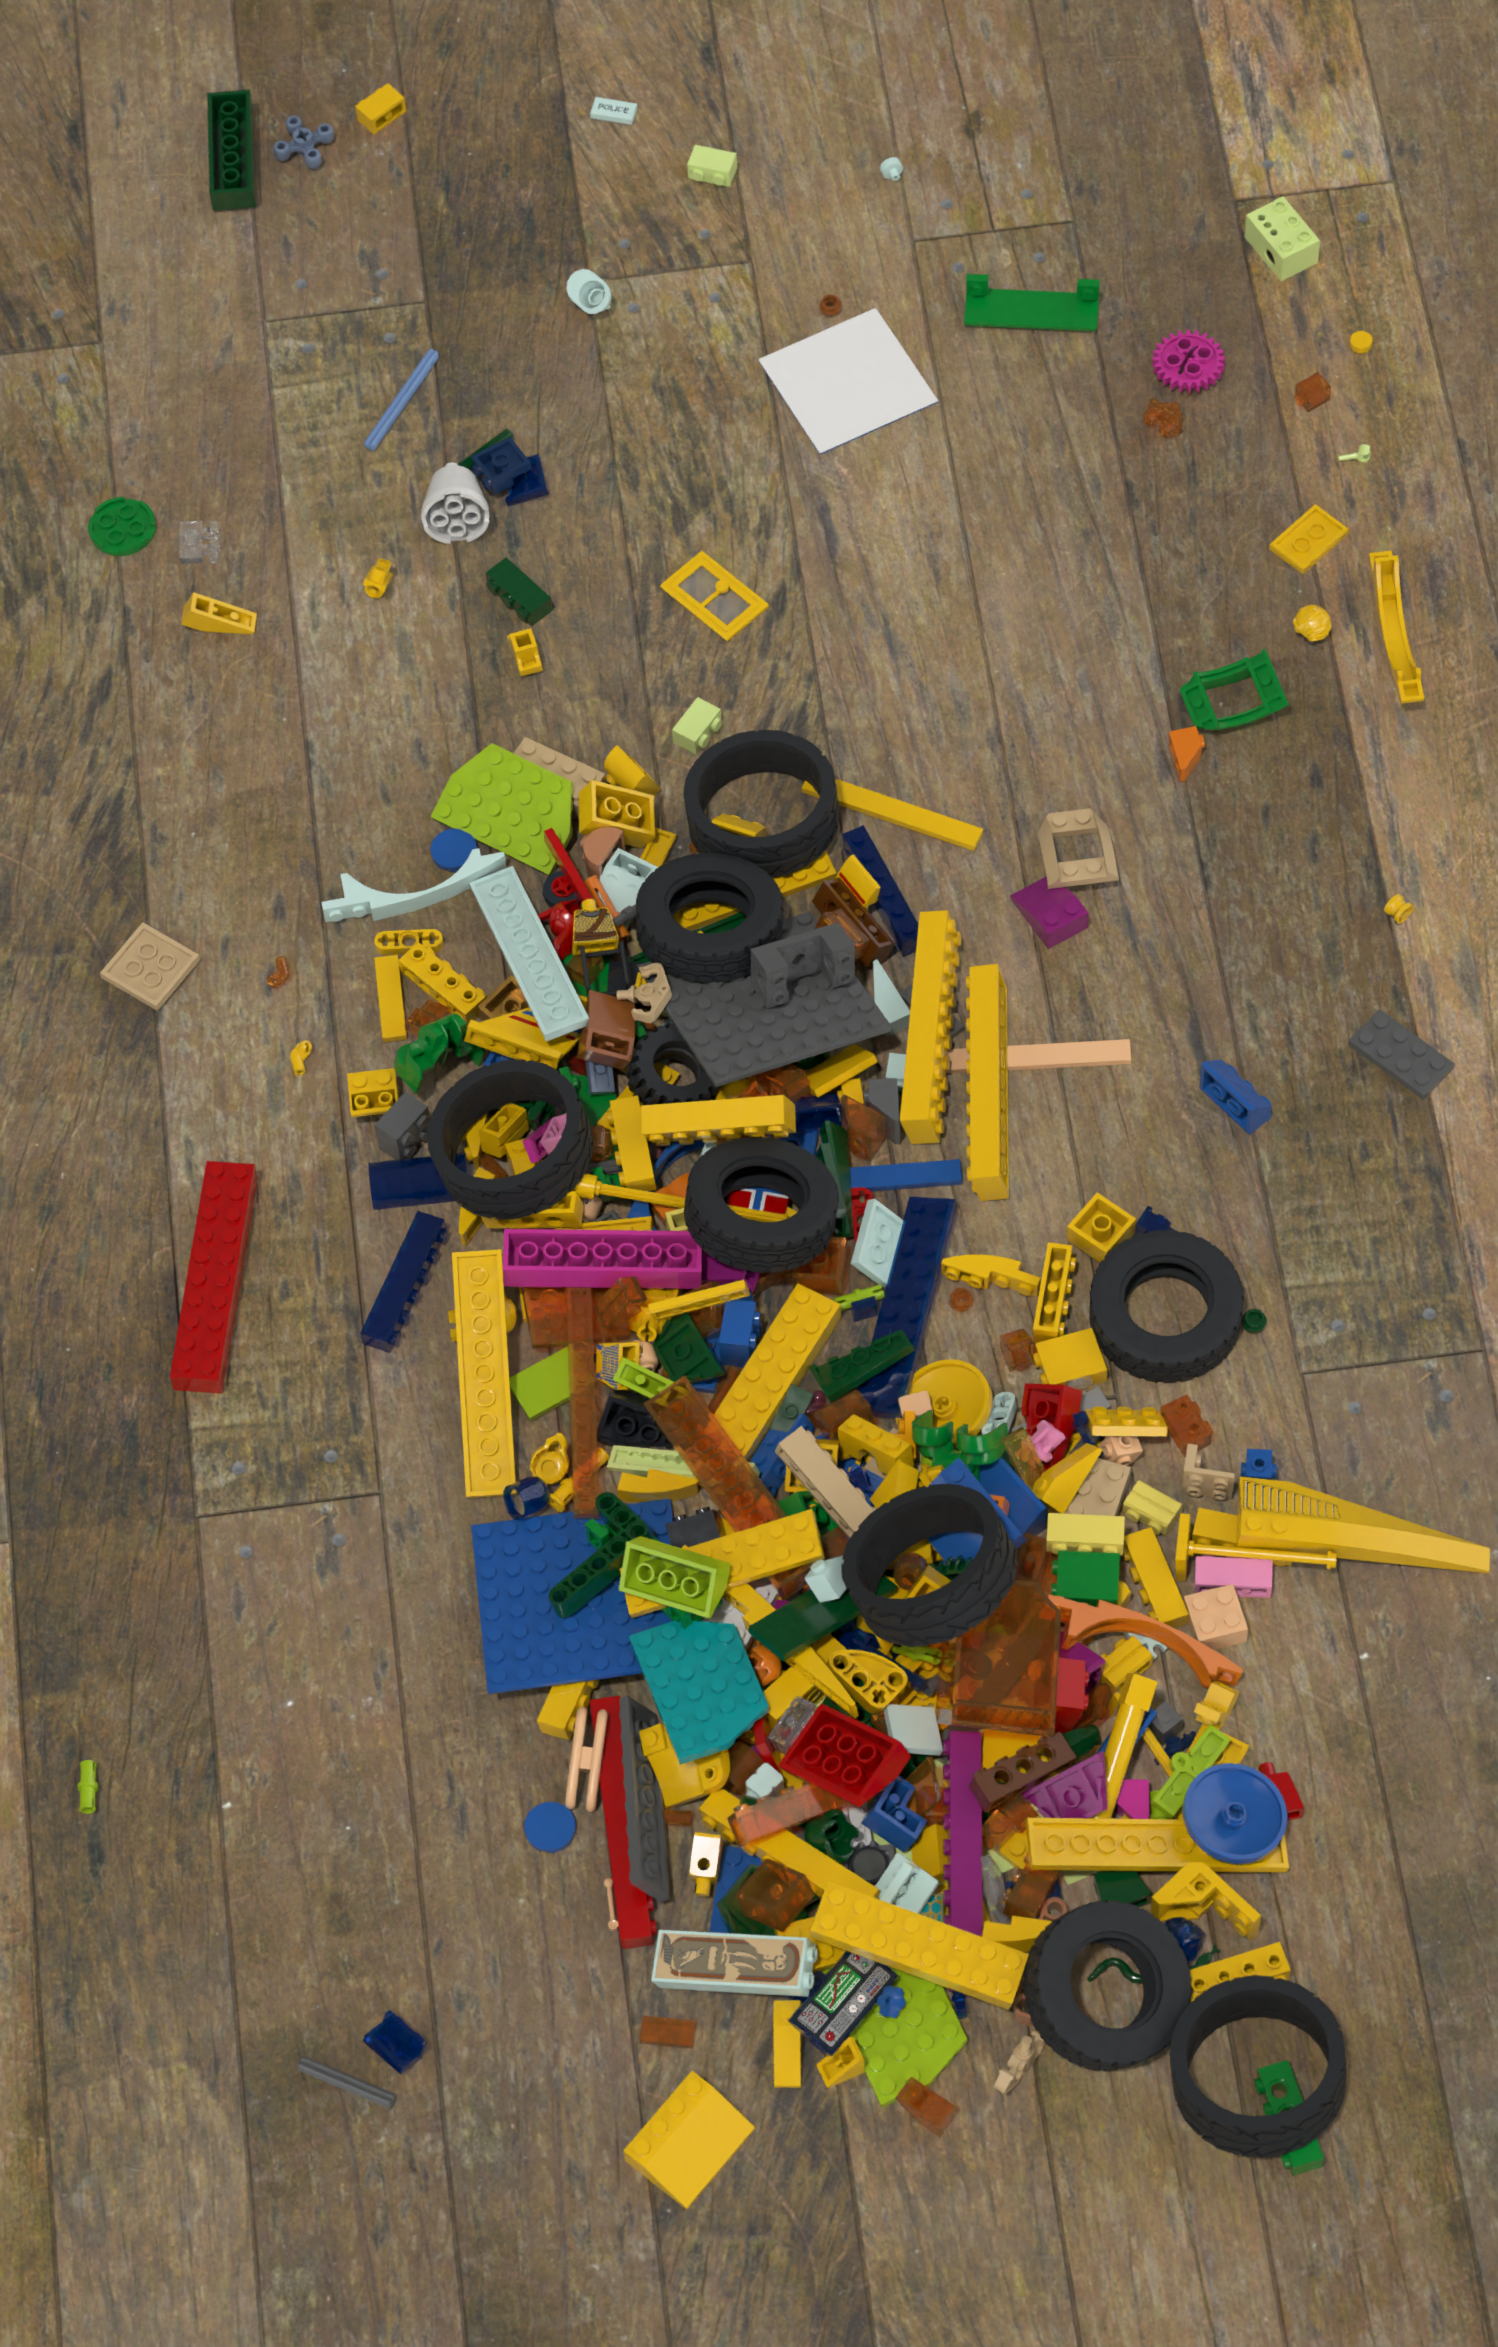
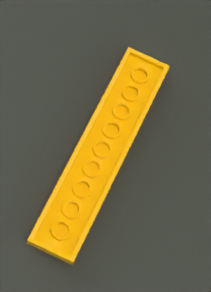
M499 1249L452 1252L466 1498L516 1495L502 1251Z
M1027 1818L1025 1822L1030 1870L1180 1871L1188 1862H1204L1214 1872H1287L1289 1869L1285 1833L1277 1847L1263 1859L1252 1863L1233 1864L1218 1860L1199 1848L1190 1837L1184 1820Z

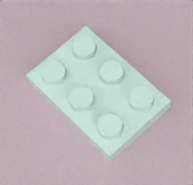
M876 1199L867 1201L851 1264L877 1284L887 1287L890 1286L906 1222Z

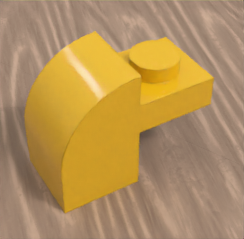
M1219 1681L1212 1682L1204 1701L1198 1702L1194 1712L1197 1713L1195 1720L1207 1726L1212 1725L1220 1730L1232 1712L1240 1691Z

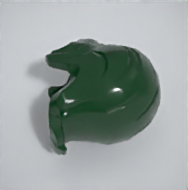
M838 1809L828 1810L821 1817L812 1819L807 1824L804 1832L806 1843L836 1862H845L853 1855L852 1841L859 1836L858 1829L853 1824L847 1822L843 1811Z

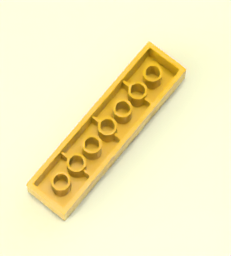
M797 1283L699 1437L700 1453L706 1454V1456L712 1459L750 1462L770 1430L769 1428L791 1384L799 1386L809 1370L808 1367L813 1364L840 1321L841 1304Z
M830 1881L826 1884L808 1937L1007 2010H1009L1013 2003L1029 1956L1027 1953Z

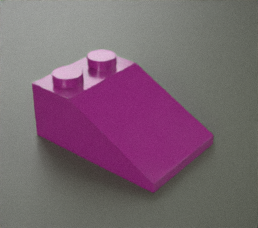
M1047 876L1010 895L1012 902L1047 949L1088 928V911L1079 899L1066 887L1048 889Z

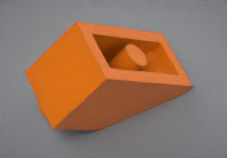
M1196 726L1169 731L1168 745L1180 782H1184L1201 759L1202 748H1205L1204 737L1202 734L1199 735Z

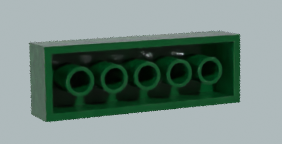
M250 89L207 93L209 194L212 209L214 211L256 207L254 115Z

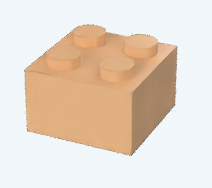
M1234 1584L1184 1596V1604L1189 1613L1188 1626L1194 1639L1213 1650L1247 1642L1248 1627Z

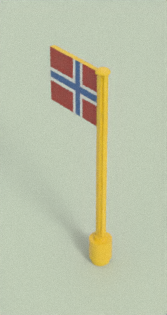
M584 1174L581 1181L572 1190L577 1191L580 1198L594 1200L595 1195L603 1194L684 1208L685 1205L684 1197L602 1184V1181H598V1176ZM744 1187L729 1193L727 1206L744 1218L761 1222H778L789 1218L787 1213H785L789 1197L779 1191L766 1187Z

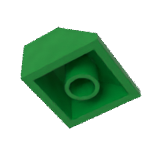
M809 1491L796 1492L775 1503L780 1519L812 1509L815 1513L821 1544L844 1536L841 1528L823 1507L812 1500L814 1497Z

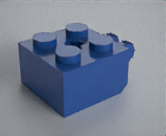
M750 1292L748 1297L725 1303L719 1337L721 1365L744 1368L758 1346L756 1345V1339L760 1338L761 1334L760 1312L756 1311V1302H753L752 1292Z

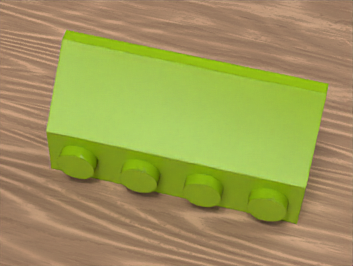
M640 1536L626 1542L619 1591L710 1618L727 1588L731 1563Z

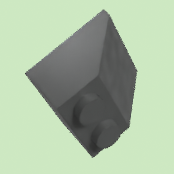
M897 1078L868 1080V1089H864L865 1116L870 1115V1125L895 1145L900 1144Z

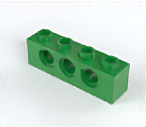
M1288 2060L1257 2069L1254 2085L1258 2095L1262 2094L1265 2103L1262 2105L1265 2115L1287 2111L1303 2102ZM1274 2090H1281L1285 2093V2096L1276 2098L1272 2095V2092ZM1317 2138L1303 2148L1280 2155L1284 2168H1289L1292 2176L1323 2167L1324 2157Z

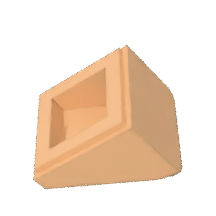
M928 1391L898 1398L902 1417L904 1411H915L916 1419L926 1411L932 1410Z

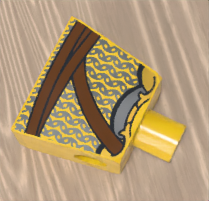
M584 900L581 903L582 909L574 911L572 955H581V946H584L585 953L618 949L619 937L608 908H596L595 900Z

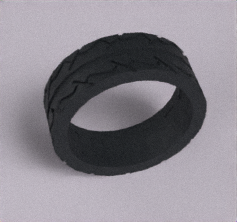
M753 730L737 733L722 739L720 743L717 742L705 750L691 767L685 779L683 794L690 837L697 852L721 853L743 858L758 865L759 868L761 867L772 878L786 876L801 870L804 866L806 867L818 859L833 841L838 830L840 816L834 771L827 757L821 754L823 752L812 742L800 736H793L791 733L779 730H759L757 732ZM757 772H779L792 775L804 782L807 781L820 796L814 810L805 820L789 830L766 837H746L732 834L720 829L704 814L710 799L720 788L734 779Z
M509 1059L480 1067L458 1080L454 1087L451 1086L440 1098L432 1113L427 1130L428 1150L448 1193L458 1204H463L461 1207L475 1215L486 1218L495 1217V1219H517L530 1216L532 1213L541 1212L566 1197L567 1193L571 1192L581 1181L589 1166L594 1148L591 1124L573 1085L563 1074H558L559 1071L547 1064L532 1060L525 1062L526 1060ZM536 1100L552 1104L566 1113L565 1128L556 1147L543 1161L527 1171L506 1178L485 1179L471 1176L455 1166L459 1143L466 1131L477 1119L494 1108L515 1101Z
M946 1483L929 1485V1487L923 1486L906 1491L890 1499V1502L884 1503L870 1513L858 1526L859 1529L854 1531L846 1544L842 1557L844 1563L841 1564L843 1582L868 1628L877 1637L896 1645L915 1647L951 1640L969 1631L971 1627H976L988 1618L1002 1603L1000 1601L1005 1599L1014 1583L1017 1569L1015 1570V1566H1017V1552L992 1503L981 1492L964 1487L963 1485ZM952 1531H969L983 1535L980 1549L973 1561L948 1584L927 1594L906 1599H893L876 1595L878 1583L885 1570L896 1557L912 1545L928 1537Z
M1251 1975L1237 1977L1231 1981L1229 1979L1211 1986L1188 2005L1180 2015L1173 2031L1169 2055L1175 2101L1178 2103L1177 2106L1185 2122L1197 2135H1202V2139L1220 2150L1235 2155L1242 2154V2156L1265 2158L1283 2155L1286 2152L1288 2154L1303 2148L1326 2131L1337 2117L1345 2096L1347 2078L1346 2049L1342 2031L1338 2029L1340 2026L1333 2012L1319 1997H1314L1315 1994L1303 1986L1282 1978L1274 1979L1271 1976ZM1254 2017L1279 2019L1295 2025L1307 2033L1322 2050L1328 2064L1324 2078L1317 2089L1305 2101L1284 2112L1273 2115L1250 2116L1237 2114L1221 2108L1200 2091L1189 2073V2067L1195 2052L1201 2043L1215 2030L1230 2022Z

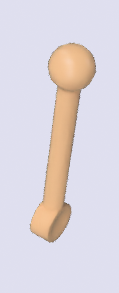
M606 1878L604 1886L607 1887L610 1913L608 1927L610 1930L616 1931L619 1925L615 1919L612 1893L613 1879Z

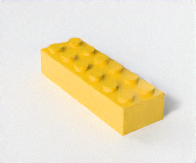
M784 1095L641 1106V1134L649 1139V1141L656 1143V1146H669L670 1142L690 1145L694 1144V1140H703L704 1143H715L720 1138H726L727 1141L747 1136L765 1138V1135H774L776 1138L788 1137V1133H796L795 1104Z

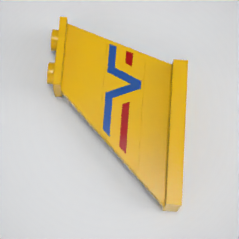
M577 994L585 1009L587 997ZM528 1007L482 1022L470 1020L464 1041L516 1060H526L525 1062L532 1060L544 1063L557 1070L559 1061L580 1041L582 1029L580 1028L546 1042Z

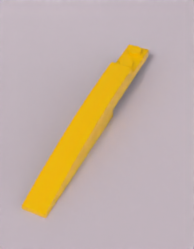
M747 1583L726 1589L722 1596L743 1614L742 1618L747 1631H749L750 1625L775 1611ZM810 1646L785 1660L787 1664L854 1719L859 1716L856 1703Z

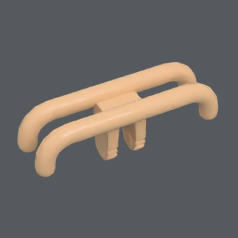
M580 1707L576 1714L565 1806L569 1810L575 1807L579 1771L590 1772L586 1810L593 1812L596 1809L608 1712L604 1709L599 1710L593 1748L584 1747L583 1739L587 1709Z

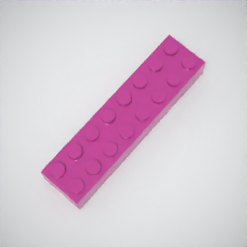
M504 1229V1286L701 1289L702 1249L691 1237L689 1231Z

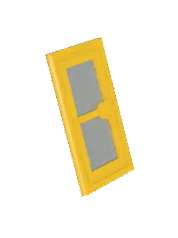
M700 551L660 585V588L727 642L769 608L767 602L703 551Z

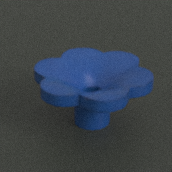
M888 1985L883 1989V1993L877 1999V2004L880 2006V2015L896 2018L899 2015V2010L905 2006L902 1988Z

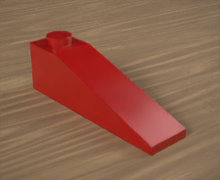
M1025 1383L1021 1407L1022 1416L1026 1419L1027 1429L1024 1430L1025 1437H1032L1037 1432V1425L1042 1420L1052 1424L1055 1429L1062 1432L1065 1436V1439L1051 1452L1053 1458L1049 1462L1042 1461L1035 1468L1028 1463L1030 1483L1034 1484L1041 1477L1042 1473L1063 1459L1079 1417L1083 1391L1067 1385Z

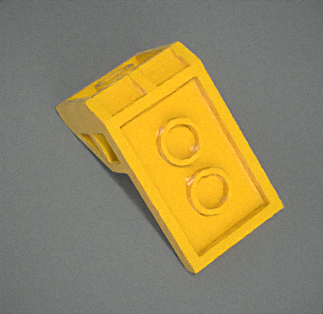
M1188 1862L1152 1896L1151 1914L1162 1923L1199 1920L1214 1906L1215 1912L1222 1919L1225 1920L1227 1918L1240 1936H1246L1251 1941L1259 1935L1261 1915L1204 1862Z

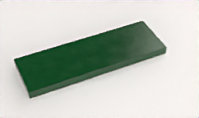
M882 1575L878 1583L876 1595L888 1598L897 1593L898 1586L885 1575ZM810 1589L750 1625L749 1634L784 1662L861 1614L849 1595L848 1589H845L840 1598L825 1602H819Z

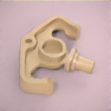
M660 963L639 967L643 979L657 974L653 983L643 984L638 989L635 985H632L628 990L617 991L618 1000L629 999L632 1003H636L638 999L643 1005H651V1010L648 1012L633 1008L631 1013L635 1021L654 1022L672 998V992L665 971Z
M1035 2031L1031 2033L1032 2039L1029 2036L1022 2037L1021 2042L1014 2049L1007 2064L1011 2068L1010 2071H1006L1003 2068L999 2070L1000 2074L994 2088L1003 2094H1007L1022 2080L1042 2051L1045 2042L1040 2037V2034Z

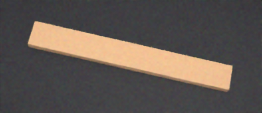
M1130 1039L1008 1046V1070L1131 1064ZM967 1048L948 1049L950 1069L946 1070V1074L967 1073L966 1060H970V1053H967Z

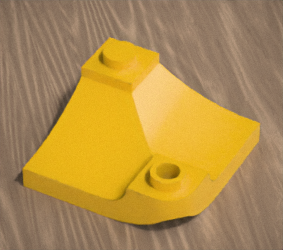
M662 1723L639 1731L644 1756H647L655 1772L666 1808L671 1809L720 1790L725 1785L730 1773L728 1749L680 1765Z

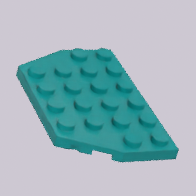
M672 1621L629 1636L631 1646L680 1765L729 1749L735 1743V1739L745 1730L748 1731L758 1719H761L769 1712V1705L734 1624L692 1621V1624L684 1630L681 1627L680 1621L678 1623Z

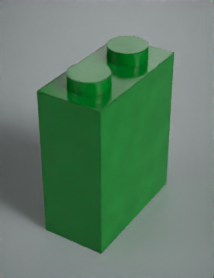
M1058 1551V1560H1053L1052 1575H1057V1583H1052L1051 1595L1062 1596L1065 1599L1087 1603L1094 1607L1097 1606L1099 1600L1118 1605L1120 1553Z

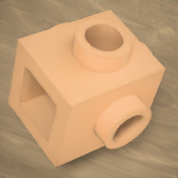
M1106 1436L1099 1445V1448L1102 1449L1101 1456L1104 1460L1125 1466L1134 1463L1143 1452L1137 1436Z

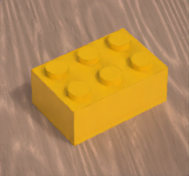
M591 780L579 792V833L589 835L592 831L601 827L618 828L623 831L625 845L642 849L655 836L654 795Z

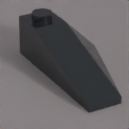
M611 1387L594 1440L610 1446L697 1449L698 1439L703 1432L704 1425L640 1395L626 1390H615Z

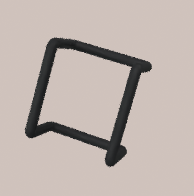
M623 941L619 942V949L585 953L584 946L580 947L587 996L588 991L591 990L586 960L589 957L621 953L626 988L622 990L630 988ZM618 990L601 993L613 996L617 995Z

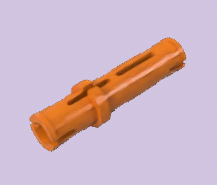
M597 875L585 880L584 883L588 887L598 908H608L613 918L621 914L616 911ZM598 891H599V893H600L602 899L604 900L606 906L603 904V902H602L600 896L598 895V893H597ZM624 923L616 928L619 942L625 941L631 936Z

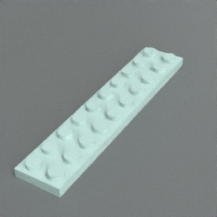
M511 866L469 882L478 905L545 1041L547 1042L585 1027L589 1017L514 867Z

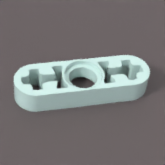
M1001 1392L993 1398L991 1413L982 1428V1435L991 1432L1004 1422L1008 1423L1009 1432L1017 1410L1016 1397L1013 1393Z

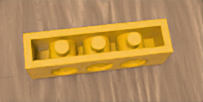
M571 1191L552 1207L536 1214L532 1213L530 1216L517 1219H495V1217L486 1218L483 1216L481 1218L487 1228L581 1227L584 1205L577 1191Z

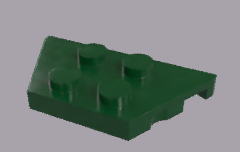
M690 1312L674 1315L671 1321L666 1320L661 1334L656 1337L652 1345L657 1358L671 1381L679 1385H685L720 1377L725 1374Z
M753 1864L748 1865L717 1903L729 1934L761 1935L776 1910L801 1884L796 1881H788L780 1872L767 1871L763 1867Z

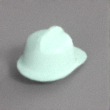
M581 269L575 271L570 276L567 282L568 296L583 311L589 314H597L611 308L612 297L610 288L594 272L588 269Z

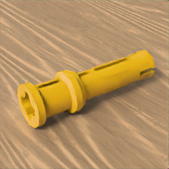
M598 1447L569 1479H563L560 1482L561 1486L553 1494H549L546 1497L550 1506L562 1513L565 1510V1505L572 1498L578 1497L580 1488L610 1459L607 1452Z

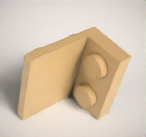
M1188 1444L1182 1493H1187L1193 1497L1201 1495L1210 1496L1216 1500L1232 1499L1235 1474L1201 1469L1202 1455L1197 1454L1198 1445Z

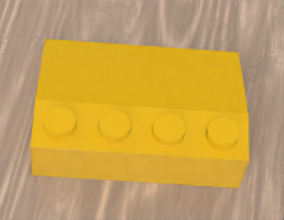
M691 2071L623 2150L624 2158L628 2164L687 2210L755 2130V2127L712 2085L694 2071Z

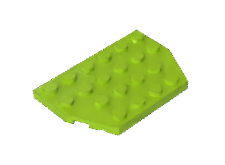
M491 743L450 776L430 817L451 828L461 829L471 834L474 839L550 876L554 873L558 864L544 842V831L552 828L564 849H566L573 835L571 823L574 783Z
M884 1964L882 1965L894 1975V1978L888 1985L902 1988L905 2006L899 2010V2015L896 2018L884 2017L879 2013L880 2006L877 2004V1997L847 2033L848 2037L854 2038L862 2054L865 2074L881 2108L930 2087L945 2066L951 2063L956 2053L960 2052L968 2042L943 1986ZM836 1967L818 1971L823 1982Z

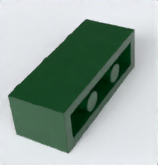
M507 557L486 572V586L493 594L496 593L505 606L513 608L522 621L526 620L533 626L553 611L551 597Z

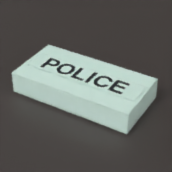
M595 97L590 116L592 119L633 125L638 106L636 103Z

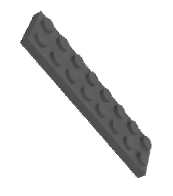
M626 1696L620 1699L619 1717L622 1730L620 1738L623 1746V1784L626 1794V1831L629 1841V1878L632 1885L658 1901L663 1902L670 1899L663 1794L647 1756H644L639 1731L657 1725L658 1718L657 1714L631 1697Z

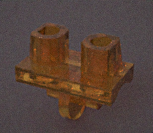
M1152 397L1148 401V409L1143 414V422L1148 426H1153L1156 422H1159L1161 424L1159 432L1166 438L1174 433L1179 436L1183 433L1181 426L1184 418H1182L1183 413L1179 411L1180 403L1173 401L1171 404L1167 402L1162 404Z

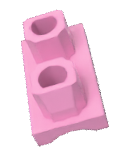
M1042 1420L1037 1425V1432L1032 1437H1025L1020 1442L1021 1447L1015 1452L1016 1456L1035 1468L1042 1461L1049 1462L1053 1458L1051 1452L1065 1439V1436L1062 1432L1055 1429L1052 1424Z

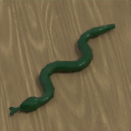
M1213 1945L1212 1951L1199 1956L1196 1964L1189 1966V1970L1210 1964L1213 1954L1219 1953L1220 1949H1216V1946ZM1114 1957L1100 1962L1087 1978L1091 1982L1103 1973L1107 1967L1115 1966L1130 1982L1142 1984L1140 1974L1134 1973L1122 1959Z

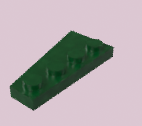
M901 1329L872 1341V1345L868 1347H856L851 1349V1353L840 1358L836 1355L827 1359L828 1363L820 1366L814 1364L808 1368L830 1403L912 1353L915 1349Z

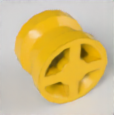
M1400 894L1393 896L1384 908V912L1387 915H1392L1394 921L1398 924L1407 920L1414 910V906L1411 903H1406L1404 897Z

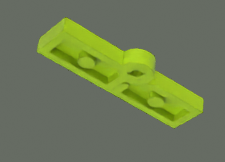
M1209 1725L1188 1754L1178 1752L1173 1755L1169 1762V1767L1173 1774L1152 1800L1151 1804L1172 1819L1183 1805L1185 1794L1192 1781L1202 1771L1214 1764L1231 1739L1214 1726Z

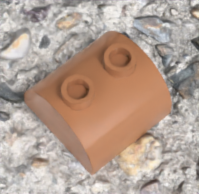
M601 827L582 838L580 848L584 849L581 859L586 865L587 878L597 875L600 879L606 864L618 848L625 851L622 830L614 827Z

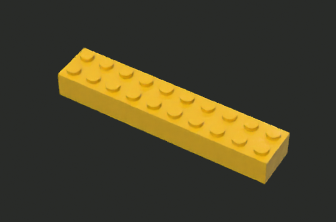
M948 910L920 912L900 1112V1122L911 1144L940 1143V1134L944 1133L942 1112H946L944 1091L948 1090L946 1070L950 1069L948 1049L952 1048L950 1028L954 1027L952 1008H955L956 998L953 992L954 987H957L958 984L955 971L956 966H959L960 962L957 949L958 946H961V933L957 932L955 920L951 919Z
M998 964L969 967L970 976H966V987L970 991V997H966L967 1011H970V1018H966L967 1032H970V1039H966L967 1053H970V1060H966L968 1075L970 1074V1081L966 1082L967 1094L970 1096V1102L966 1104L967 1115L970 1117V1124L966 1126L967 1136L970 1138V1145H967V1157L970 1160V1167H967V1179L971 1181L973 1193H977L980 1201L1009 1199L1007 986Z

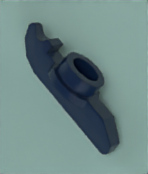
M1191 1731L1188 1735L1183 1734L1182 1739L1178 1736L1167 1739L1164 1751L1168 1757L1172 1758L1174 1754L1190 1747L1196 1737V1732ZM1155 1758V1759H1154L1155 1764H1156V1765H1160L1159 1762L1157 1761V1759Z

